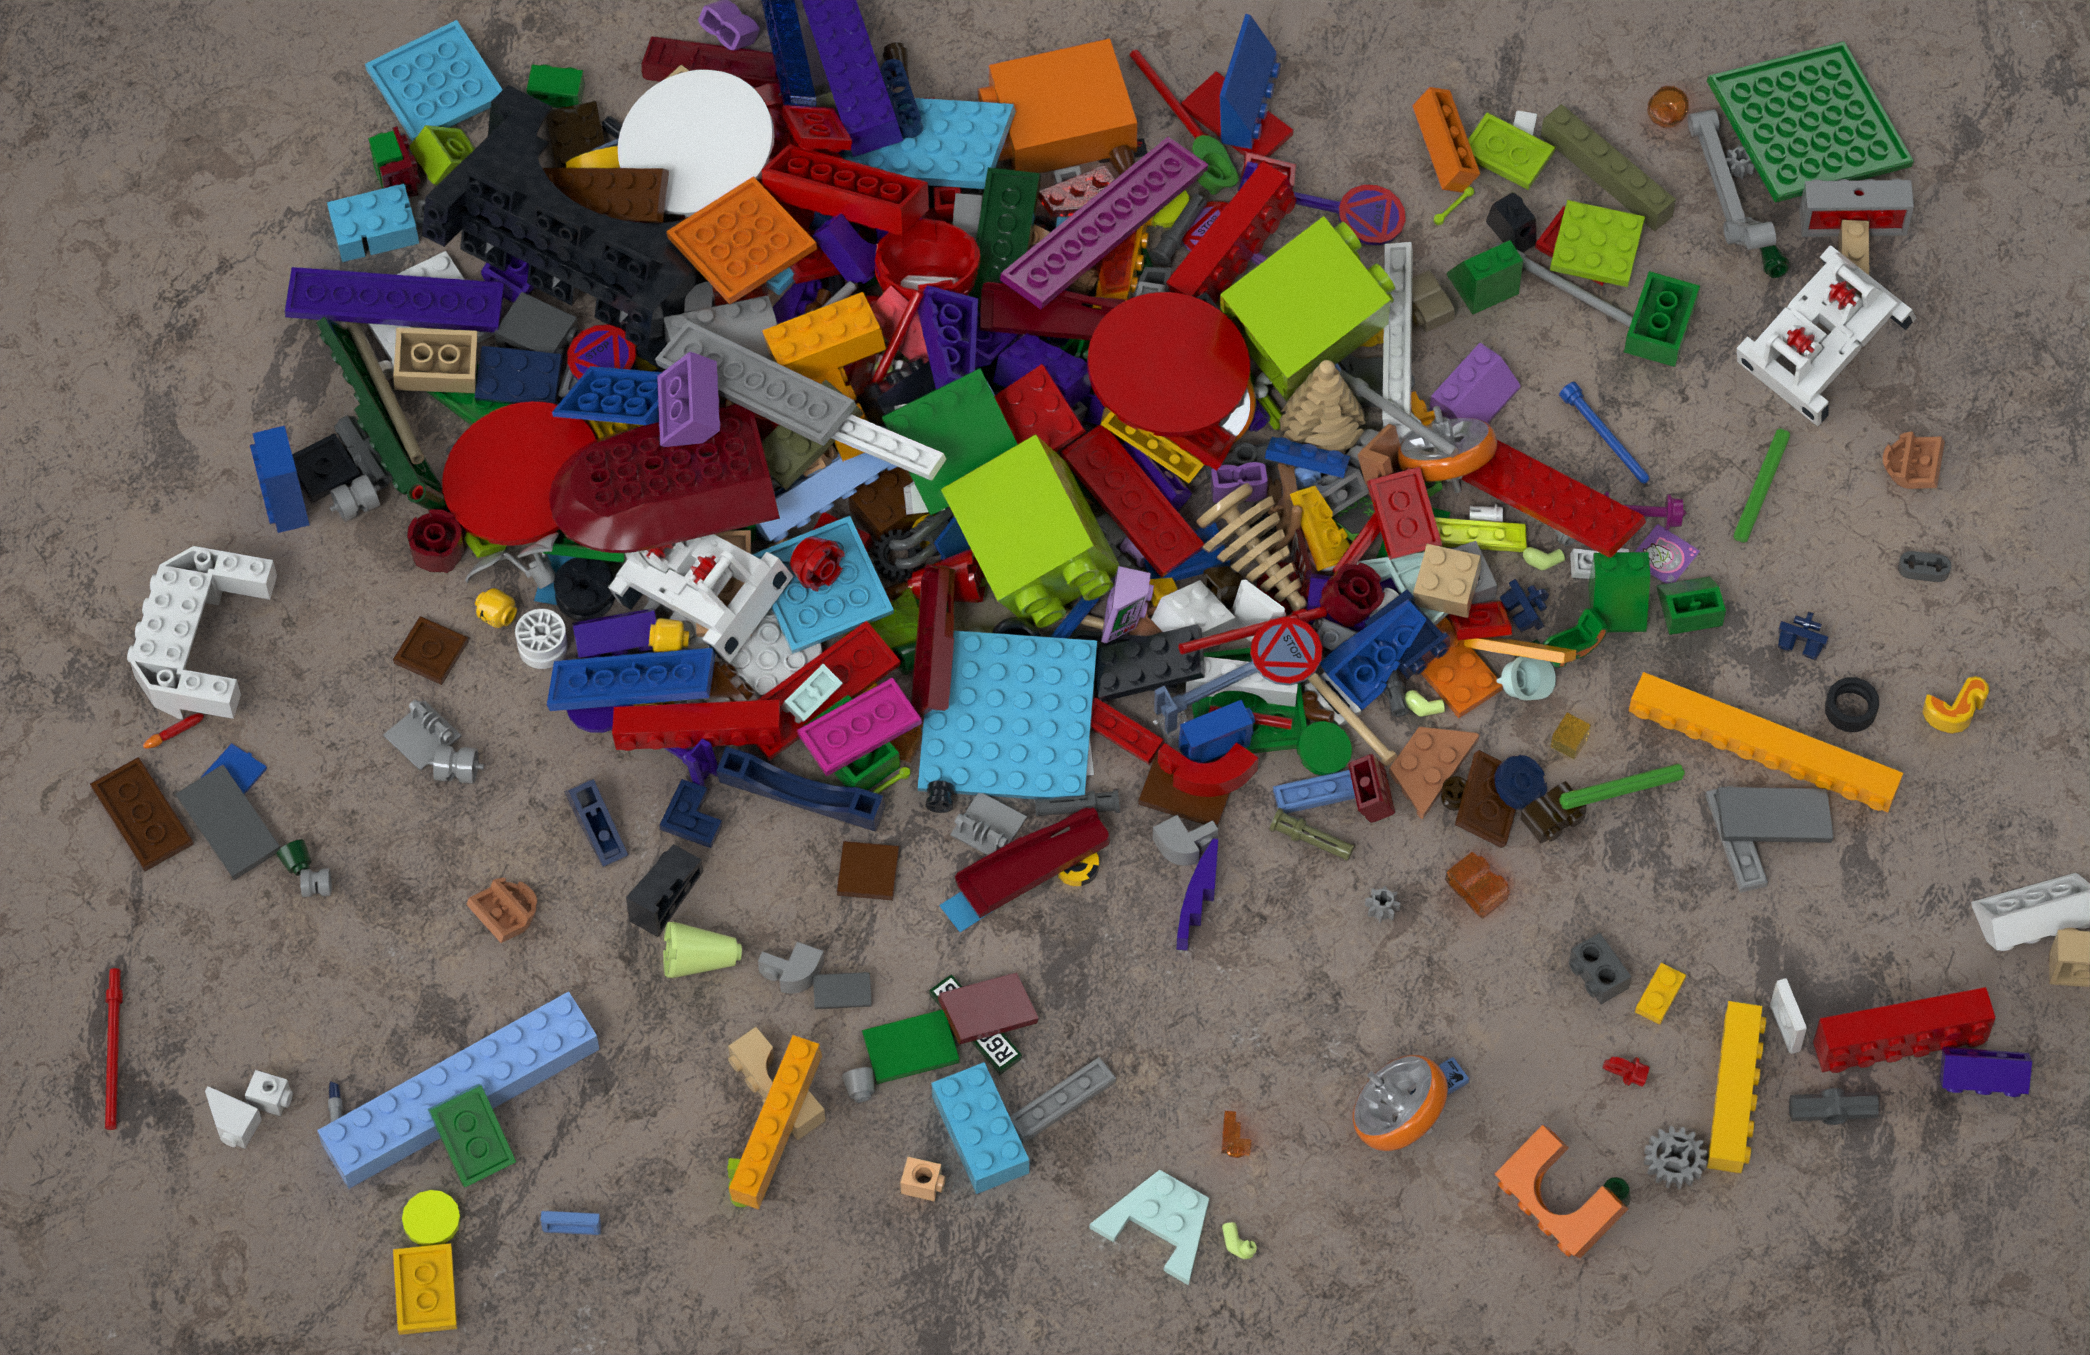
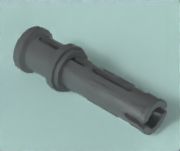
M1194 193L1170 230H1166L1161 234L1160 242L1155 249H1151L1149 252V256L1154 262L1164 267L1170 265L1171 257L1175 251L1183 246V237L1207 204L1206 199L1200 202L1203 198L1201 195Z
M1118 788L1113 789V792L1096 793L1092 790L1088 792V795L1035 799L1036 817L1076 813L1083 808L1092 807L1097 812L1115 811V813H1120Z

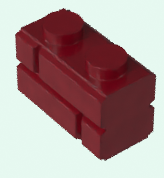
M1373 754L1351 761L1348 767L1358 811L1370 823L1394 815L1395 809L1389 782L1386 778L1385 766Z

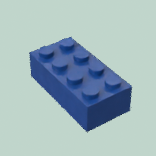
M285 425L252 433L255 444H251L250 448L270 524H276L278 533L309 526Z

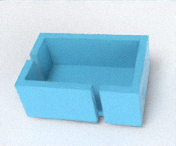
M404 184L327 202L342 262L365 257L362 238L367 237L370 255L419 244L417 228Z

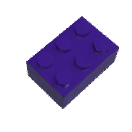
M1027 333L998 356L993 382L1005 388L1043 364L1070 407H1073L1090 393L1091 383L1087 363L1083 359L1076 358L1062 351V349L1040 340L1036 336Z

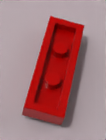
M1096 697L1093 699L1090 729L1150 765L1158 750L1165 743L1164 739Z

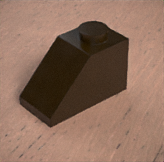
M1228 566L1204 570L1203 584L1228 610L1232 608L1241 580H1244V578L1238 572L1234 573Z

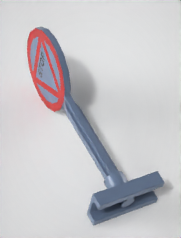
M1280 617L1269 620L1257 630L1252 639L1251 662L1183 695L1178 694L1171 698L1165 686L1155 690L1154 711L1156 715L1162 713L1165 717L1166 733L1168 734L1177 729V714L1186 710L1187 706L1257 672L1263 678L1279 685L1290 686L1304 682L1316 672L1321 663L1322 644L1319 635L1309 624L1298 618Z

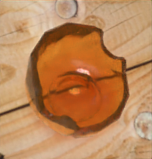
M1675 86L1660 87L1649 99L1647 114L1653 123L1662 128L1675 127L1687 115L1689 99L1684 91Z

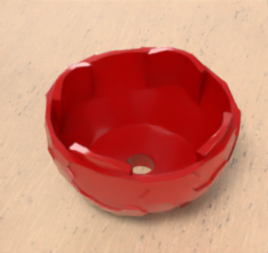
M925 218L919 219L903 236L890 232L887 233L878 242L875 256V274L882 290L885 292L892 286L908 302L915 290L901 286V281L908 275L958 278L959 281L954 284L951 279L937 283L918 285V291L923 293L928 285L967 296L974 286L977 269L980 265V249L974 237L946 221Z

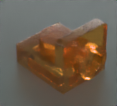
M923 723L890 741L899 752V759L909 763L912 762L922 741Z
M1225 1110L1221 1154L1240 1158L1244 1155H1250L1252 1140L1240 1138L1241 1122H1236V1111Z

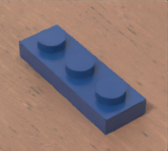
M1272 437L1265 455V459L1340 478H1344L1351 457L1339 451H1328L1317 448L1312 444L1292 442L1283 437Z

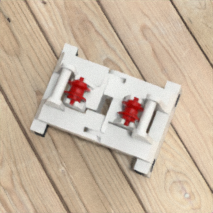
M1831 245L1820 256L1824 266L1794 297L1787 308H1784L1755 342L1747 336L1737 347V362L1816 426H1819L1829 416V401L1820 394L1858 354L1861 347H1864L1889 318L1905 330L1916 319L1910 307ZM1850 283L1855 288L1849 289L1847 284ZM1857 290L1862 293V298L1856 294ZM1818 322L1831 331L1828 336L1816 326ZM1781 354L1796 365L1795 376L1775 361Z
M712 534L644 551L625 553L627 561L616 574V578L608 588L618 603L630 610L644 594L673 611L677 610L684 617L709 629L702 639L709 648H713L718 658L730 663L794 576L778 557L766 552L759 559ZM734 577L744 582V585L726 607L717 596L729 579Z

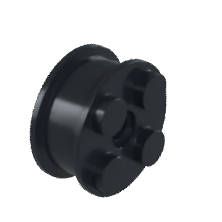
M575 557L565 562L558 569L554 578L555 599L561 612L576 621L604 616L611 609L615 600L614 595L608 588L614 580L610 568L603 561Z

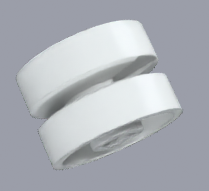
M535 609L527 612L519 619L515 628L519 655L527 665L537 669H547L553 667L554 661H562L568 651L564 621L557 613L548 609Z

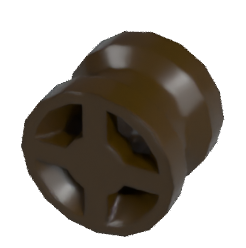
M1451 776L1444 781L1441 793V802L1444 807L1453 811L1459 810L1467 780L1459 776Z

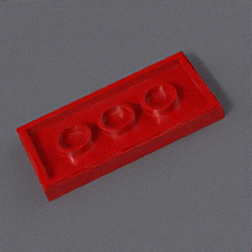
M1215 71L1184 99L1181 105L1188 114L1221 138L1220 93L1225 77ZM1267 111L1266 118L1260 121V124H1262L1259 140H1254L1252 149L1230 146L1244 157L1247 152L1269 158L1293 136V129Z

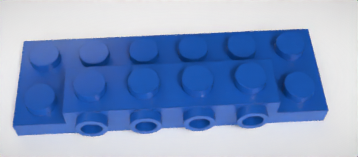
M713 648L554 661L547 706L550 711L709 698L716 654Z

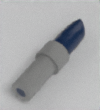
M330 1081L328 1110L331 1122L342 1117L343 1104L339 1085Z

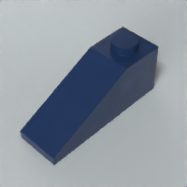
M589 779L565 790L564 793L574 815L602 867L628 856L594 779Z

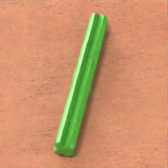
M1781 428L1776 430L1733 537L1736 541L1742 543L1748 541L1789 441L1790 432Z
M1674 764L1562 793L1559 801L1563 809H1571L1683 779L1685 772L1682 765Z

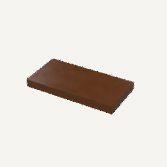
M139 757L90 783L91 789L144 872L194 845L191 837Z

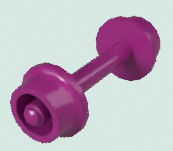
M1605 491L1603 495L1609 497V491ZM1671 494L1666 495L1665 507L1625 505L1644 515V517L1665 518V530L1668 531L1671 527H1681L1683 517L1687 514L1685 509H1683V499L1673 498Z

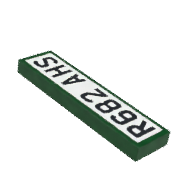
M951 974L930 989L929 995L941 1007L938 1000L939 993L962 986ZM1003 1033L971 1041L999 1075L1022 1060V1054Z

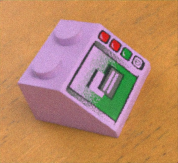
M1118 566L1113 581L1114 586L1110 590L1107 599L1101 642L1108 643L1135 629L1139 618H1145L1148 602L1145 601L1151 600L1154 585L1149 584L1151 573Z

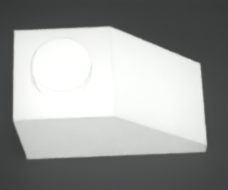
M207 1087L205 1093L220 1140L228 1146L235 1147L238 1145L245 1149L262 1121L258 1108L211 1087Z

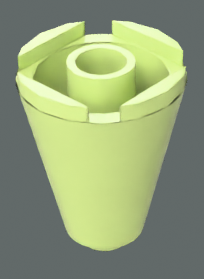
M667 922L664 941H667L666 950H663L664 974L667 978H677L735 966L736 960H741L742 946L737 944L736 938L677 922Z

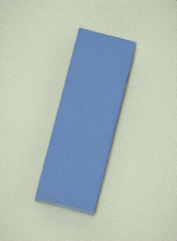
M1349 770L1273 786L1278 809H1284L1286 814L1356 799Z

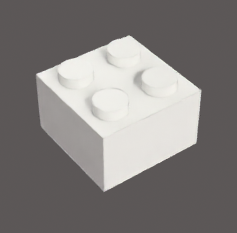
M1199 580L1162 597L1151 620L1162 632L1198 624L1202 628V638L1229 631L1235 616Z

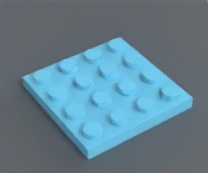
M457 20L365 63L367 72L412 142L425 125L449 128L490 108L491 101L503 90Z
M850 516L752 554L759 559L766 552L778 557L794 576L771 607L792 654L854 630L865 621L871 623L894 614V609ZM810 536L835 541L845 553V557H842L839 566L843 569L838 578L830 586L824 584L819 587V591L803 587L790 567L793 551L802 540Z

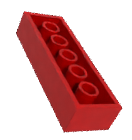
M790 144L762 169L763 187L777 202L791 204L801 209H808L834 217L842 213L848 222H855L870 228L888 231L895 235L903 236L929 210L928 182L816 151L804 150L801 147Z
M1262 161L1166 281L1170 292L1181 293L1195 298L1207 292L1216 305L1220 294L1231 287L1238 274H1242L1245 271L1249 260L1254 254H1258L1261 251L1264 241L1270 234L1276 232L1280 221L1294 209L1297 200L1288 176Z
M1983 987L1820 1018L1813 1043L1821 1071L1839 1073L1849 1067L1858 1066L1866 1068L1880 1061L1892 1063L1912 1055L1914 1057H1923L1933 1051H1942L1943 1047L1980 1046L1988 1041L1996 1017L1987 988Z

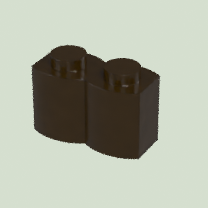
M1566 781L1555 786L1544 796L1534 800L1521 810L1520 819L1540 843H1544L1547 840L1549 842L1556 840L1562 834V829L1570 825L1575 827L1585 818L1586 805L1571 809L1562 808L1559 801L1561 794L1574 791Z

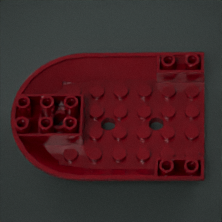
M738 404L719 408L720 431L700 444L671 447L660 446L659 422L609 434L586 444L564 462L554 477L549 496L550 509L554 521L568 538L584 547L608 553H632L780 519L754 412ZM705 453H713L709 457H702ZM652 465H659L656 469H648Z

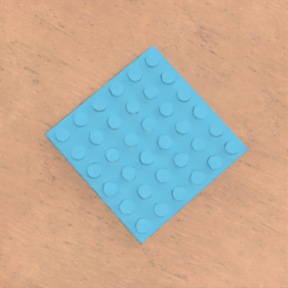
M954 631L949 708L945 711L932 710L924 715L918 791L927 792V785L932 781H946L955 786L954 794L977 795L978 793H984L987 796L1022 799H1047L1085 795L1097 641Z

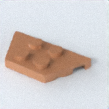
M1418 727L1391 765L1389 774L1401 786L1402 793L1406 799H1410L1417 810L1419 818L1424 819L1442 793L1444 781L1455 775L1478 742L1479 734Z

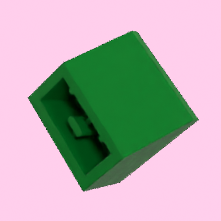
M1710 576L1656 586L1669 635L1723 626L1726 612L1720 587Z

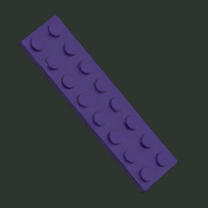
M292 267L285 306V317L320 320L326 317L332 321L494 333L495 330L499 329L505 288L502 282Z

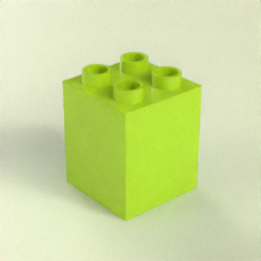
M1324 216L1220 294L1221 312L1238 328L1244 338L1250 357L1286 402L1322 361L1329 360L1336 365L1386 327L1389 323L1390 306L1394 302L1391 292L1396 289L1394 283L1379 264L1375 263L1369 269H1366L1361 263V258L1357 251L1362 248V245L1352 229L1343 221L1333 228Z
M1037 435L1032 436L941 489L997 601L1018 618H1024L1032 624L1035 622L1038 628L1047 627L1065 616L1066 610L1064 605L1081 595L1086 601L1094 600L1105 595L1113 588L1114 585L1111 578L1115 577L1120 565L1068 464Z

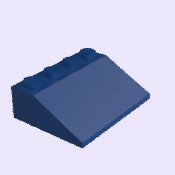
M1245 14L1220 93L1222 144L1252 149L1254 140H1259L1262 129L1260 121L1266 118L1268 111L1267 98L1271 99L1273 96L1274 83L1272 82L1274 78L1279 77L1281 64L1277 63L1276 50L1249 14Z
M590 366L553 410V417L638 425L659 422L657 376L662 372Z

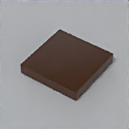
M420 616L393 658V662L402 668L442 685L468 644V637Z
M843 841L837 896L893 901L899 846Z

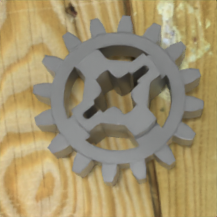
M1670 1126L1668 1133L1660 1129L1657 1134L1658 1138L1650 1137V1145H1646L1644 1151L1647 1155L1644 1158V1165H1650L1647 1172L1648 1175L1657 1174L1656 1183L1665 1180L1666 1188H1669L1672 1183H1676L1677 1188L1681 1189L1684 1181L1691 1186L1694 1180L1693 1177L1701 1178V1170H1705L1707 1161L1703 1160L1706 1159L1707 1150H1700L1703 1146V1141H1694L1695 1132L1686 1135L1685 1127H1681L1679 1132H1675L1673 1126ZM1661 1147L1662 1154L1660 1155V1158L1657 1159L1656 1153L1658 1149ZM1694 1156V1164L1690 1168L1689 1161L1691 1160V1157Z

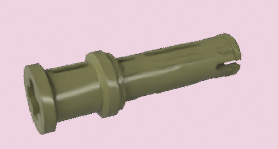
M1282 808L1277 810L1269 829L1272 832L1276 830L1290 836L1294 842L1299 840L1307 842L1346 861L1349 860L1355 846L1308 825L1307 821L1302 817L1298 819L1284 813ZM1282 822L1292 825L1293 827H1289L1285 824H1282ZM1315 837H1319L1325 841H1328L1336 845L1337 847H1333L1325 842L1316 839Z

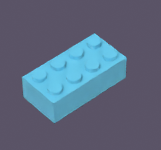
M985 1062L931 1083L932 1098L976 1194L1029 1174V1158Z

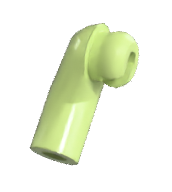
M1527 547L1523 552V558L1526 563L1539 570H1546L1565 561L1561 549L1547 554L1537 548Z
M1410 690L1405 694L1408 708L1420 717L1445 712L1442 699L1428 702L1414 690Z
M1236 1223L1224 1224L1222 1228L1227 1250L1241 1259L1252 1258L1257 1251L1256 1244L1252 1240L1249 1242L1239 1238Z

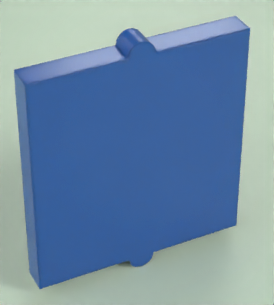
M955 516L934 542L941 555V560L971 549Z
M231 743L202 777L223 764L245 795L267 770V766L253 758L250 752L246 753Z

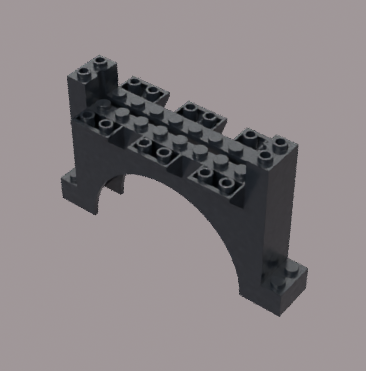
M507 85L491 101L488 137L426 195L422 236L445 247L462 230L460 250L505 272L513 257L528 263L527 284L571 306L575 303L580 291L597 298L594 318L608 325L621 328L626 332V340L648 350L665 333L664 317L683 314L685 312V298L696 285L708 282L667 237L666 231L683 220L667 223L624 221L589 210L564 195L546 176L538 160L541 153L548 147L549 142L538 137L537 134L543 121L552 111V106Z

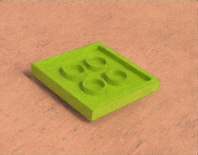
M1567 200L1550 271L1628 287L1645 216Z

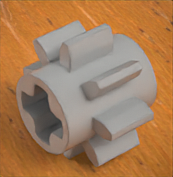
M1738 145L1733 151L1728 149L1726 161L1731 176L1743 179L1748 173L1753 175L1755 167L1744 147Z
M1386 886L1377 891L1372 888V898H1366L1365 906L1370 907L1368 917L1374 916L1378 919L1379 923L1388 918L1394 920V911H1400V902L1395 901L1397 899V892L1392 893L1387 890Z

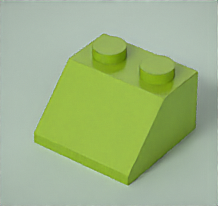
M429 125L424 126L410 145V151L415 156L416 162L421 165L427 174L428 180L434 185H438L475 149L462 129Z

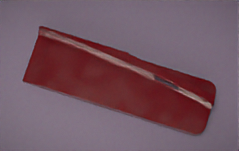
M651 36L641 63L642 77L645 80L657 82L665 80L680 65L689 71L715 70L734 75L748 83L752 88H757L765 84L787 83L790 58L785 54L742 48L734 51L720 45Z
M986 282L981 289L979 331L1023 335L1028 333L1034 336L1091 341L1096 327L1104 316L1126 300L1093 297L1063 291L1045 307L1040 309L1006 284ZM1081 304L1101 306V310L1081 306Z
M927 564L924 570L926 572L921 580L911 704L920 717L932 710L945 711L949 708L954 648L955 570L942 565L934 566L933 564ZM947 597H948V612H946V608H947Z
M1094 807L1083 808L1058 823L1019 837L957 872L955 881L957 887L980 919L1105 848L1110 843V836L1100 821ZM1067 827L1070 828L1069 831L1064 832V833H1062V834H1059V835H1057V836L1051 838V836L1057 834L1058 832L1064 830L1065 828H1067Z

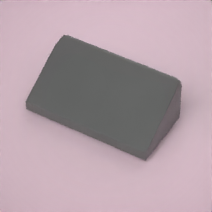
M869 972L813 976L815 1009L871 1007Z

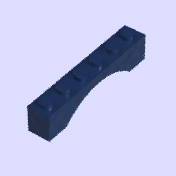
M727 746L716 770L720 783L875 832L885 810L883 795L857 787L835 786L806 779L777 768L752 754Z

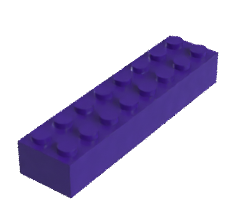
M802 0L841 122L852 139L851 152L853 157L903 141L857 1Z

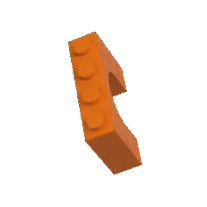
M1542 1125L1495 1173L1500 1180L1498 1186L1509 1196L1513 1193L1520 1200L1517 1205L1528 1216L1533 1214L1540 1221L1537 1226L1547 1236L1550 1237L1553 1234L1558 1239L1559 1243L1557 1246L1566 1256L1570 1257L1573 1255L1581 1258L1629 1208L1609 1188L1602 1186L1577 1211L1567 1215H1556L1551 1212L1542 1199V1179L1547 1170L1569 1147L1551 1128Z

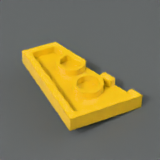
M1316 486L1291 493L1290 497L1293 505H1298L1302 508L1301 527L1317 571L1335 566L1350 546L1346 540L1348 535L1344 528H1338L1332 519V510Z

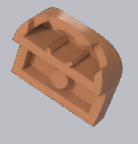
M1907 432L1899 435L1900 439L1892 446L1887 445L1883 453V464L1889 476L1896 484L1907 489L1937 488L1945 444L1942 436L1915 437L1913 432Z
M498 878L492 881L490 888L469 897L466 905L498 941L503 943L529 928L536 913L537 897L533 890L521 881L518 884L506 882V878Z

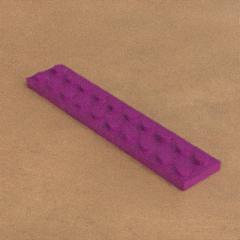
M1166 137L1001 273L1000 281L1042 309L1204 175L1209 164L1170 137Z

